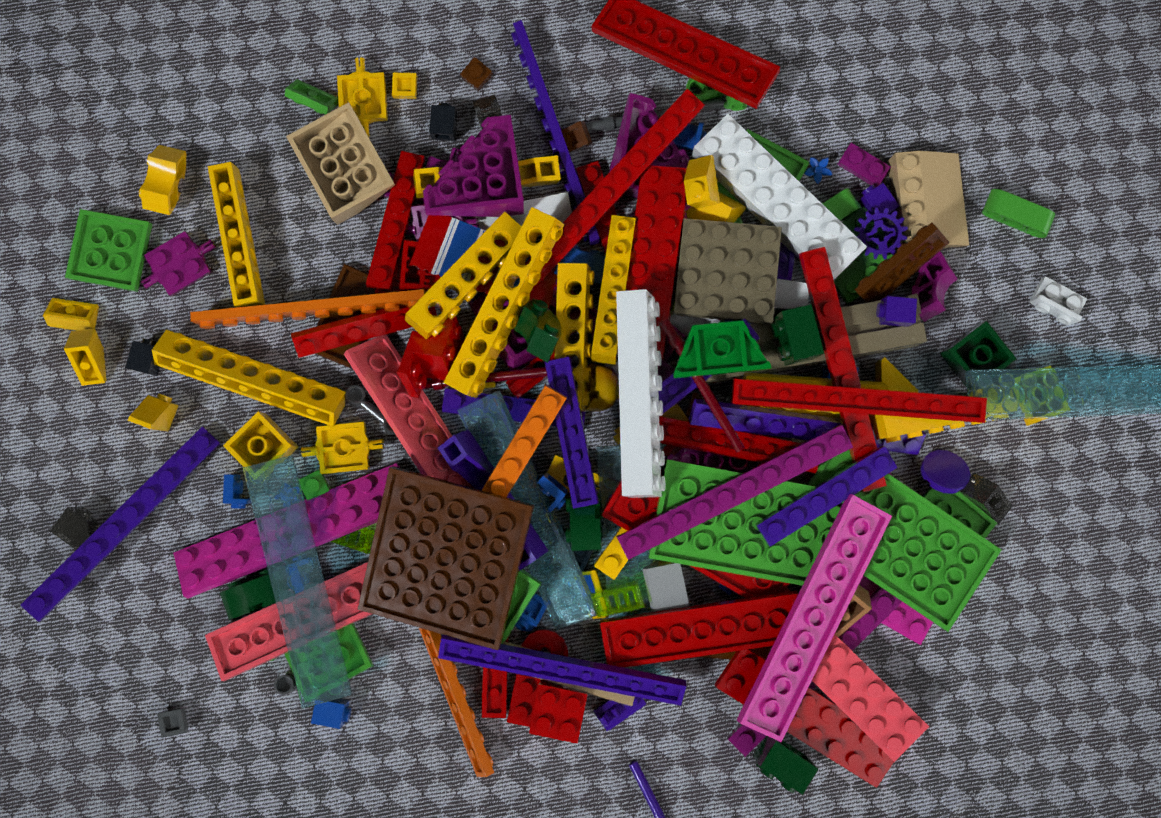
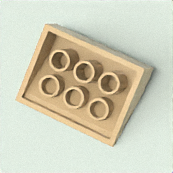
M349 102L286 136L328 214L337 225L360 213L395 186Z
M931 151L895 153L888 160V165L891 166L889 169L891 194L899 204V207L896 209V218L904 217L901 226L907 225L908 230L902 232V234L907 235V240H901L900 242L902 244L910 242L920 228L932 222L950 242L944 248L969 246L959 154Z

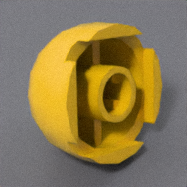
M591 363L587 366L591 368V380L587 382L586 392H590V405L586 406V411L602 412L609 409L616 402V399H619V380L612 369L600 364Z

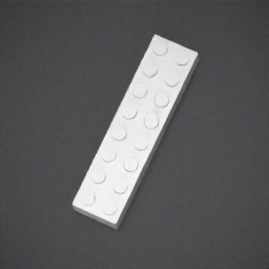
M729 114L694 146L692 156L695 159L713 155L717 180L741 204L746 206V209L763 225L773 224V226L782 227L781 242L799 260L800 253L825 247L833 280H835L867 248L859 238Z
M647 289L616 292L622 496L630 498L662 497L661 491H665V477L661 476V466L665 464L664 451H660V441L664 440L663 426H659V416L663 415L662 400L659 401L658 391H662V378L658 376V366H661V352L657 351V341H660L661 333L660 327L656 326V317L660 316L659 302H655L654 296Z

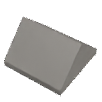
M656 560L642 569L652 612L689 607L681 564Z

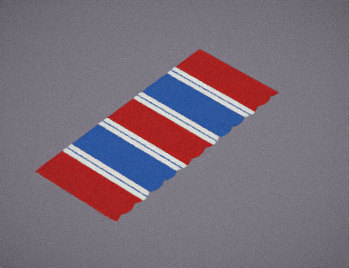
M428 215L409 265L416 266L420 270H428L429 273L439 274L442 277L486 230L474 227L450 216ZM502 240L494 241L498 247L506 246ZM478 257V260L481 263H490V260L487 257ZM497 266L492 271L493 277L485 285L481 283L475 290L485 292L488 295L501 268ZM555 268L540 285L537 283L533 286L528 302L533 298L542 300L547 303L549 308L553 298V289L557 287L555 284L557 274H554ZM463 273V274H462V278H463L464 280H466V281H472V280H474V277H473L472 274H470V273ZM520 278L515 281L514 288L519 285Z

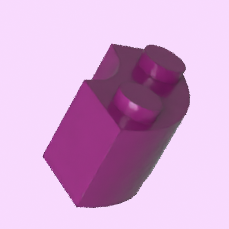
M941 251L919 269V275L915 285L912 287V295L918 294L921 308L919 315L924 322L946 310L944 304L945 293L949 286L957 280L953 269Z

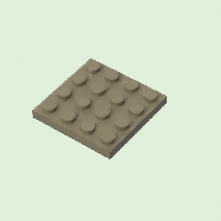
M684 218L674 315L742 321L745 318L747 322L773 323L782 227Z

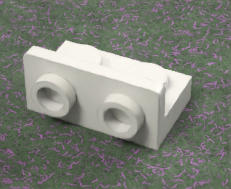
M1045 276L1041 278L1029 303L1035 305V309L1039 312L1050 313L1057 317L1056 320L1058 322L1071 325L1081 321L1082 316L1079 314L1087 298Z

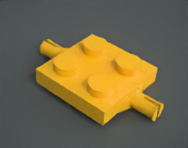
M360 57V60L355 58L356 72L337 76L339 107L348 102L350 103L365 132L370 137L369 124L388 121L386 81L384 72L370 73L365 71V59Z
M366 422L336 424L334 427L329 425L317 426L315 446L301 447V451L305 452L301 453L302 457L316 456L320 465V474L369 470L370 450L384 449V445L381 444L384 441L383 439L369 440L366 433Z

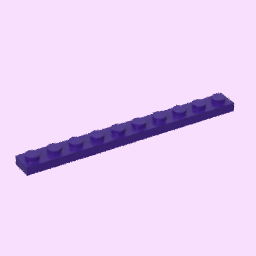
M522 20L513 23L514 32L511 33L514 46L520 47L521 54H518L522 68L527 67L529 75L526 76L530 90L534 89L537 97H534V102L537 110H542L543 112L542 125L545 133L550 132L552 137L549 144L552 153L558 154L560 175H565L568 182L564 186L569 198L573 197L575 205L572 206L574 211L585 199L526 30ZM595 225L583 237L584 242L588 241L590 247L599 244L600 240Z
M694 399L688 419L690 425L722 429L707 402L702 399ZM718 402L735 431L810 440L838 425H843L840 418ZM922 431L923 436L908 438L907 434L900 435L901 440L886 443L885 438L879 440L875 438L877 448L885 446L888 451L918 455L926 434Z
M201 427L20 606L35 620L41 622L221 443L204 427Z
M443 634L441 637L439 659L680 706L686 690V680L505 644H501L497 651Z

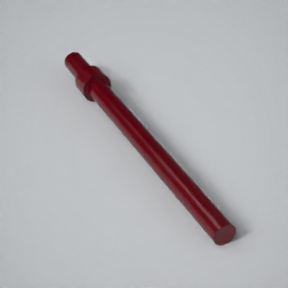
M667 319L660 324L670 340L668 343L672 350H676L680 357L685 341L681 334H677L672 323ZM703 376L692 377L736 453L745 448Z
M546 367L491 372L485 383L548 376ZM427 379L425 389L442 390L449 385L443 383L444 380Z

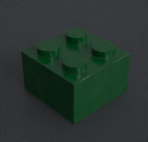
M811 304L781 311L773 318L774 323H771L773 336L778 337L780 347H777L780 361H784L785 366L813 360L824 354Z
M987 321L974 326L940 353L969 391L982 387L1017 359Z
M766 736L760 742L753 753V757L757 762L756 766L760 768V772L770 779H773L775 776L781 782V786L791 793H794L796 790L803 795L818 771V767L808 756L785 741L779 742L769 736Z

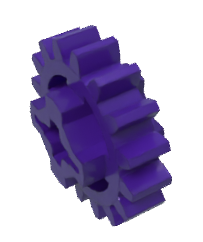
M886 206L883 212H880L878 207H875L873 214L867 210L865 212L867 218L860 217L858 221L862 225L855 226L854 229L860 232L856 237L867 246L864 255L867 256L872 252L874 253V259H877L879 254H882L883 258L887 259L888 252L895 255V248H899L902 245L900 241L907 240V235L902 234L903 231L908 230L907 225L901 226L904 217L897 219V210L890 214ZM883 217L892 220L895 225H888L883 221ZM874 219V226L870 230L864 231L866 225ZM879 227H882L883 231H888V233L884 234V238L874 235ZM897 235L894 243L888 246V240L892 236ZM867 241L875 242L879 248L872 247Z

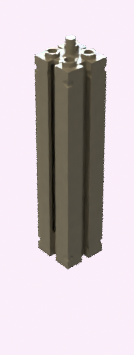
M918 294L904 297L917 299L916 323L909 327L880 325L879 317L876 316V308L881 300L842 307L841 311L853 357L859 358L913 348L927 342L924 323H921L919 315L921 308ZM750 324L760 337L757 341L760 346L759 349L766 360L770 362L771 369L748 371L746 373L770 374L827 363L825 354H822L813 360L785 366L784 361L779 359L777 347H780L778 337L773 336L771 324ZM679 359L669 361L670 366L676 369ZM744 372L716 374L706 380V383L709 385L734 379H743Z

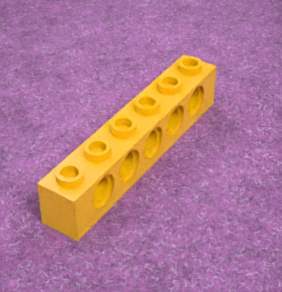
M232 162L207 166L233 304L236 307L265 305L240 170Z
M504 212L405 314V321L426 340L431 335L436 337L444 328L443 322L448 317L452 320L461 310L459 306L463 301L469 302L477 293L475 289L481 283L485 285L493 277L492 271L497 266L499 268L502 267L522 226ZM502 240L506 246L498 247L494 241ZM485 256L490 260V263L483 264L478 260V257ZM470 273L473 275L474 280L466 281L462 278V274ZM447 290H454L458 296L456 298H449L445 292ZM437 307L442 313L438 316H433L429 313L428 309Z
M612 215L591 352L592 362L616 365L618 349L616 292L626 291L636 218Z
M558 263L556 317L561 324L562 332L555 347V359L571 358L572 356L579 358V364L573 368V373L578 383L577 394L581 412H586V406L590 405V392H586L587 382L591 380V368L587 367L588 358H591L592 345L588 343V333H592L593 329L592 319H589V309H593L594 303L593 295L590 294V285H594V271L591 270L587 263ZM581 284V292L578 295H571L572 286ZM580 308L581 314L579 318L572 320L570 318L571 310ZM579 332V341L575 344H570V334Z

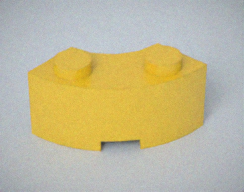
M158 145L148 155L147 175L139 189V197L142 201V209L170 215L181 195L178 192V185L181 178L185 179L186 151Z

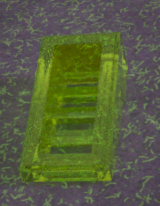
M367 526L350 533L348 541L346 540L347 535L330 542L370 554L375 529ZM358 531H361L358 543H355Z
M638 580L591 593L597 618L645 607ZM629 591H633L635 601L630 602ZM619 593H623L625 604H621ZM610 595L614 596L616 603L614 607L611 606ZM600 597H604L607 609L602 610Z

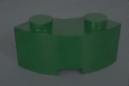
M533 298L524 306L515 327V331L521 334L527 341L528 347L526 351L548 363L560 338L562 329L559 320L548 308L547 303Z
M601 487L596 488L599 504L573 509L571 497H566L567 512H570V528H566V542L571 543L572 551L602 549L601 513L603 510Z
M273 567L259 572L261 577L246 583L238 580L227 584L228 589L220 592V596L228 619L231 620L293 596L285 570L282 569L275 572Z

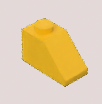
M713 155L689 160L684 178L686 200L689 206L702 208L720 203Z
M96 330L71 331L64 351L81 385L106 383L104 347Z
M885 357L875 363V382H884L888 385L887 390L919 392Z
M158 393L157 397L148 395L131 413L127 421L148 429L168 432L179 405L172 403L171 397Z

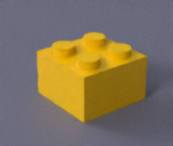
M259 411L223 445L256 480H266L298 448V445L266 413Z

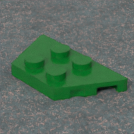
M743 320L692 325L674 371L673 379L771 369V364L759 349L760 346L756 340L750 335L749 329Z

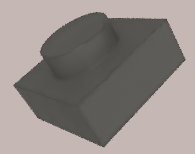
M185 707L162 711L157 714L161 738L189 731Z

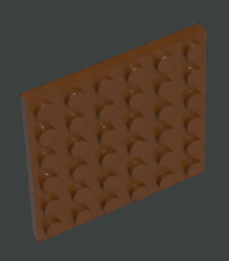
M389 467L357 610L498 651L504 634L534 505L401 468Z

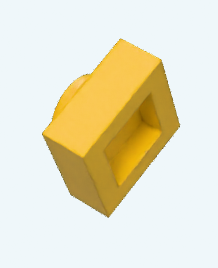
M393 73V99H417L416 73Z

